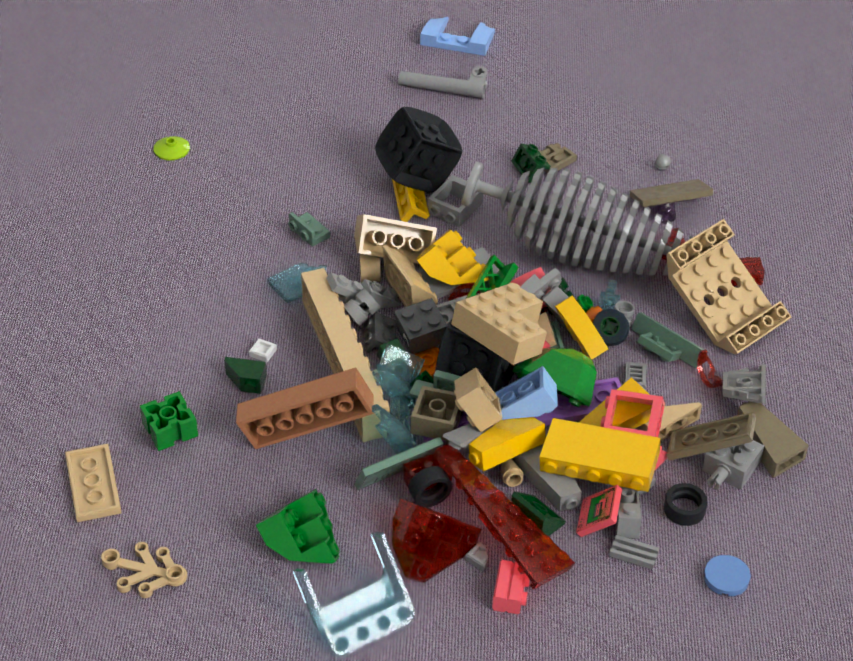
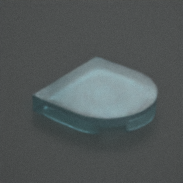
M387 344L378 366V374L383 386L395 392H403L412 387L410 383L419 376L425 359Z

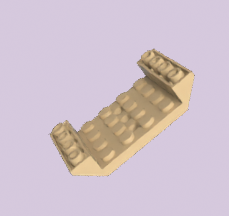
M722 219L667 253L668 277L713 344L736 355L792 317L781 301L773 306L770 304L728 243V240L735 234L726 221ZM731 280L737 283V288L732 285ZM718 288L724 292V296L719 295ZM704 297L710 300V305L704 302Z

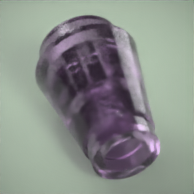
M675 202L663 204L659 209L658 214L662 216V223L667 224L668 220L673 222L676 219Z

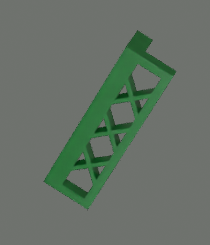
M492 255L466 298L475 296L477 291L484 293L509 284L519 267L514 262L504 265L495 255ZM493 264L499 269L497 274L493 273ZM485 278H489V288H485Z

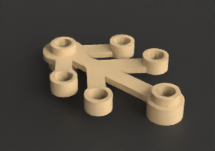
M138 542L134 547L136 556L141 557L144 563L120 558V554L116 549H107L101 555L103 566L109 570L119 567L138 572L117 580V589L121 593L129 592L131 585L153 576L160 578L150 583H141L138 587L140 597L149 598L152 596L153 591L166 585L180 586L187 580V571L181 565L174 564L167 547H160L156 550L157 560L164 563L166 569L157 567L146 542Z

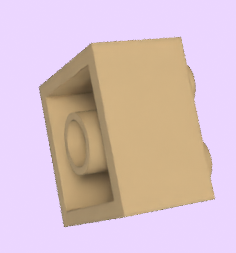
M477 368L454 381L455 403L460 411L464 410L468 415L467 419L473 427L476 426L482 432L503 419L500 399Z

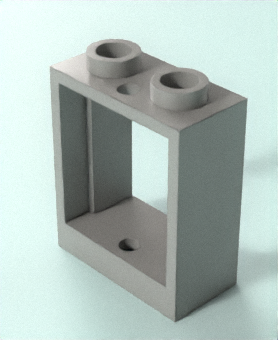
M452 175L428 198L429 214L460 227L483 203L484 194L477 192L470 206L461 205L459 208L443 202L450 194L463 199L467 181Z

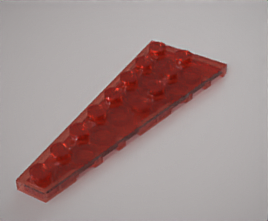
M448 444L436 449L433 456L444 471L455 478V485L458 490L463 489L468 496L467 502L470 505H475L480 512L478 517L495 540L504 544L505 553L508 557L515 559L519 565L518 571L521 574H526L531 581L529 586L533 590L573 567L575 562L569 555L561 550L549 536L537 527L535 522L530 520L518 506L514 505L502 491L498 490L486 476L476 469L473 463L468 461L458 449Z

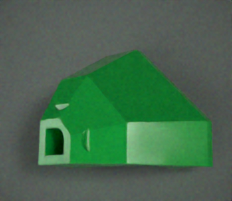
M543 348L541 354L521 362L512 369V372L518 375L517 379H520L543 366L556 383L557 394L566 396L570 399L568 402L578 408L581 405L589 407L591 404L597 371L592 359L571 348Z
M316 489L278 509L256 524L266 546L289 561L332 564L340 557V551L332 531L333 525L325 507L326 500L321 492L318 493Z

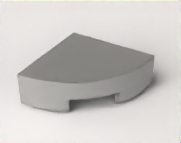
M479 541L465 555V560L481 571H484L488 564L486 547Z

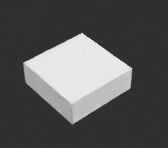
M258 339L249 350V356L267 363L276 352L277 345Z

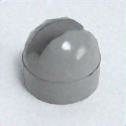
M660 154L655 162L656 167L659 170H666L671 164L670 157Z

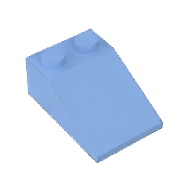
M543 366L495 392L500 399L502 420L538 417L544 413L552 412L558 406L557 385Z

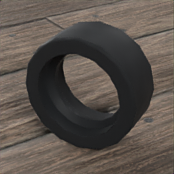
M431 466L421 470L411 479L408 485V491L415 503L423 508L433 507L443 502L453 489V483L449 476L439 466ZM437 483L433 488L424 491L428 486Z
M690 483L673 485L665 495L664 512L676 524L682 526L698 524L706 514L707 496L702 489ZM679 498H687L694 501L698 508L691 511L682 510L676 507L673 501Z

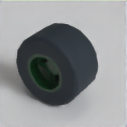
M616 309L602 310L593 320V325L608 346L621 344L629 335V322L624 314Z

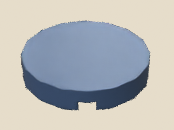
M731 555L713 557L707 562L704 570L705 583L712 591L720 595L722 593L728 594V596L742 594L748 588L751 578L750 569L746 563Z

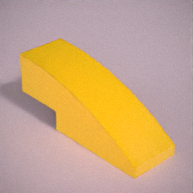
M573 296L568 297L555 306L574 341H577L584 355L594 359L608 350L599 332Z

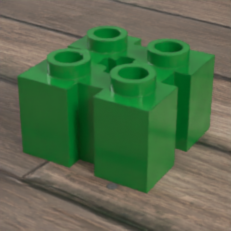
M180 391L164 396V401L160 403L154 400L140 405L142 424L148 434H151L152 441L158 451L174 446V441L178 439L184 442L198 437L197 420L191 409L187 408L186 401Z

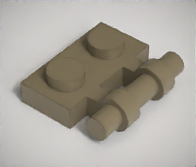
M559 143L550 144L542 151L538 150L547 159L551 166L550 169L558 168L557 171L577 161V155L565 146L561 148Z

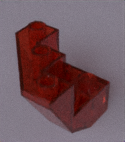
M400 498L392 523V547L404 576L425 583L463 558L476 545L482 529L421 504Z

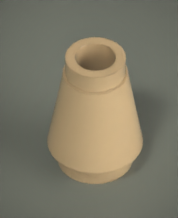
M512 458L500 464L502 479L505 484L510 487H516L522 483L523 471Z

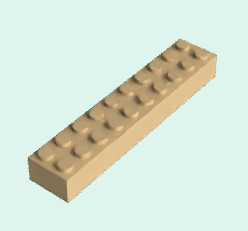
M324 268L301 273L302 302L333 374L356 367L374 395V414L353 420L362 442L387 437V427H390L387 413L390 412L387 400H383L382 388L376 384L374 371H370L368 357H364L362 344L357 342L356 331L354 328L351 329V321L349 315H345L343 302H339L338 293L332 291L326 279L328 275Z

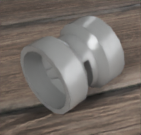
M628 301L617 302L614 309L624 314L629 322V327H631L635 306Z

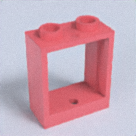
M611 389L610 396L606 397L605 409H607L606 416H603L601 419V427L659 438L665 408L663 396ZM617 400L652 405L647 431L612 426Z

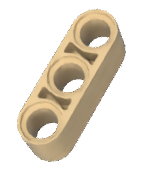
M360 254L361 282L365 279L372 282H381L380 257Z

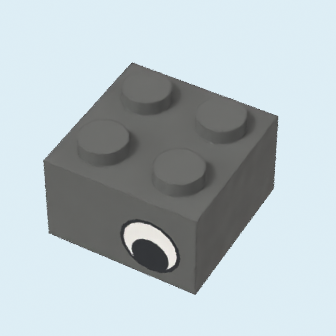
M432 298L394 311L396 327L411 355L441 344L447 324Z

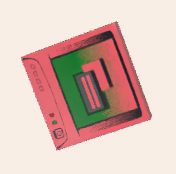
M615 485L583 498L576 531L580 537L616 524L622 488Z

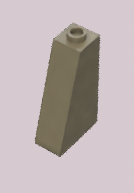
M749 401L744 402L739 407L738 415L750 412L755 414L756 422L753 440L764 445L761 461L773 478L805 460L809 445L764 405Z

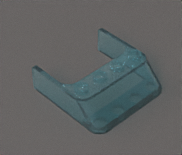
M373 532L370 534L383 565V575L381 578L324 607H320L306 571L298 568L293 570L315 627L336 655H347L409 624L414 618L413 604L383 532Z

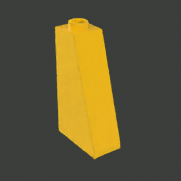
M632 377L617 389L649 394ZM606 399L578 423L601 427V419L603 416H606L607 409H605ZM617 400L612 426L635 429L649 422L652 405Z
M534 417L500 420L469 443L470 463L482 471H486L544 444L546 439L545 423Z

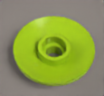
M169 136L158 140L153 149L155 155L160 159L178 160L189 153L190 145L182 137Z

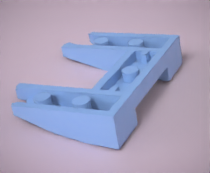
M449 17L431 18L420 34V45L485 56L495 29L480 22L471 38L443 33L449 21Z

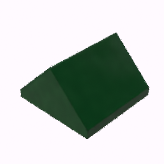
M513 492L510 516L541 542L566 523L563 518L536 496Z

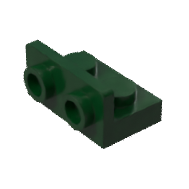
M521 143L511 160L521 175L530 171L528 183L532 182L537 169L544 168L549 170L551 167L547 159L538 151V147L534 144L527 145Z

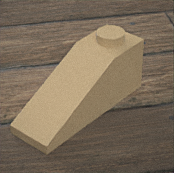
M697 402L665 406L659 433L660 442L671 436L673 430L685 428L699 420L702 404ZM649 422L635 429L647 431Z

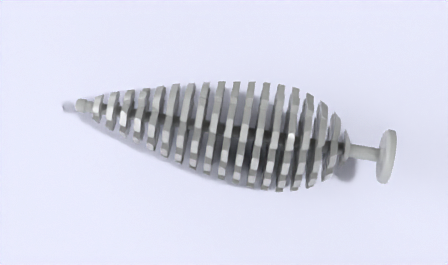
M476 161L463 194L462 205L464 206L471 205L477 192L500 199L502 212L507 202L510 203L506 219L509 229L515 221L520 206H522L515 228V236L518 241L522 238L532 214L525 238V246L529 249L533 245L545 214L546 216L535 249V253L540 256L545 249L557 218L558 220L547 253V258L553 260L557 253L567 223H570L559 257L560 263L565 264L579 226L583 228L572 258V266H578L592 230L595 233L584 264V268L590 269L602 236L606 235L607 238L596 269L603 271L614 239H618L619 243L609 272H616L626 242L632 245L622 273H629L638 246L644 248L636 274L642 275L651 250L657 253L649 275H655L662 254L667 256V253L677 248L684 233L679 228L673 246H667L666 243L673 223L668 220L661 242H655L654 238L662 218L657 213L648 239L642 237L651 211L647 206L644 209L636 234L630 233L640 204L636 199L632 204L624 229H619L629 197L626 193H623L611 226L607 225L618 190L614 187L610 189L599 221H595L606 187V183L600 181L587 216L584 217L583 215L594 184V177L588 176L575 211L572 213L583 173L578 171L573 177L562 209H560L571 169L564 168L560 175L550 205L548 203L557 177L558 168H551L549 170L538 200H536L542 183L544 168L537 169L526 196H524L530 171L521 175L515 192H512L514 180L505 189L481 181L484 165ZM667 263L662 276H668Z

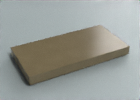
M700 179L629 190L630 197L639 201L642 207L713 195V188Z
M754 412L673 430L666 454L668 460L752 442L756 422Z

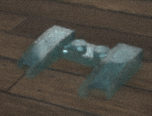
M379 363L376 364L377 369L372 371V375L391 398V414L378 404L372 405V412L381 420L375 427L394 452L399 454L416 447V438L411 434L408 422L410 409L415 407L416 398L410 397L412 387L404 378L389 367Z

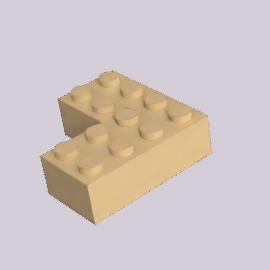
M509 283L456 302L451 323L513 365L541 354L547 331L536 324L538 323L543 301L534 294L520 288L516 283Z

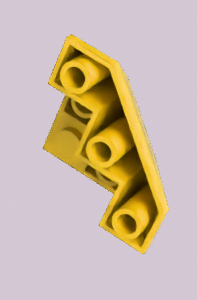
M451 229L446 231L416 258L428 276L449 285L474 283L485 267L484 263L480 265L474 259L476 254L471 247L466 248L460 242L463 240L456 230L453 232Z

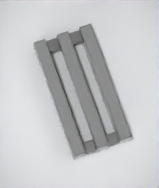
M616 535L609 556L653 570L660 548Z

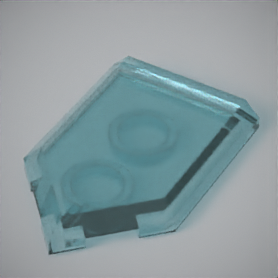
M299 263L267 278L270 287L286 303L302 297L301 273L324 268L326 271L327 266L319 265L314 267L308 266L306 263Z

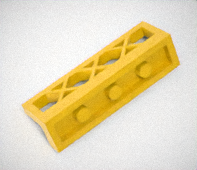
M392 179L400 220L408 222L414 214L427 219L430 215L424 191L401 185Z

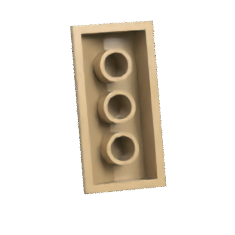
M365 214L358 215L354 233L357 253L383 258L382 246L387 245L405 255L410 263L419 264L416 258L435 242L437 228Z
M387 245L382 246L385 278L396 291L405 307L430 298L434 300L435 304H438L435 292L432 293L429 284L424 282L421 273L416 271L413 262L410 263L405 255Z

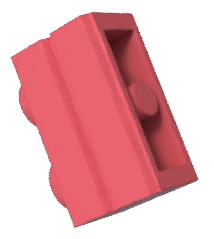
M507 560L500 561L493 595L492 609L494 611H507L508 613L519 614L521 605L526 606L528 592H524V587H529L531 573H527L526 563H513Z

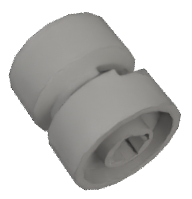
M365 288L356 294L355 300L350 299L344 304L345 310L359 326L368 319V314L373 315L381 308ZM365 303L367 306L362 309L359 305Z

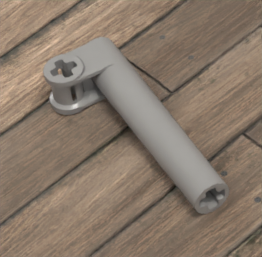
M484 67L473 68L469 80L400 71L398 84L483 98L487 87V81L485 80L487 69Z

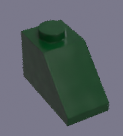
M225 357L226 375L242 392L261 394L267 377L266 362Z

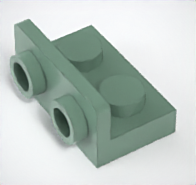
M293 212L289 213L288 225L290 229L312 247L331 237L330 231L308 212L299 217Z

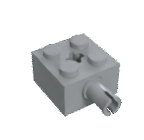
M752 440L750 443L706 452L702 471L711 475L707 480L708 486L712 488L716 482L713 489L717 490L724 481L741 490L761 463L764 445Z

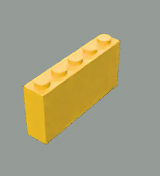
M553 418L539 456L540 471L649 492L660 454V438Z

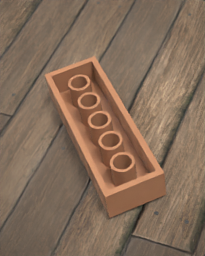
M355 367L237 404L236 424L253 447L259 449L374 414V395Z

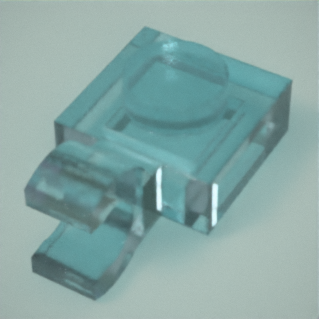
M609 279L606 292L601 291L599 307L602 310L614 309L615 304L620 301L621 295L615 294L617 281Z

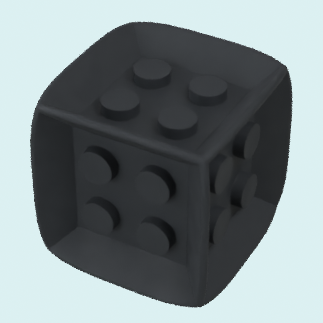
M413 107L400 108L382 131L375 145L377 157L390 178L401 185L424 192H435L446 181L458 164L463 152L458 138L444 120L434 114Z
M451 319L441 340L435 372L439 370L463 376L477 368L494 392L501 390L502 387H506L514 374L512 369L518 363L513 365L453 326Z

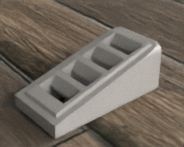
M626 362L625 382L632 377L646 390L647 364Z

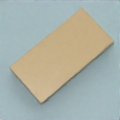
M103 444L65 452L77 522L121 514L109 445Z

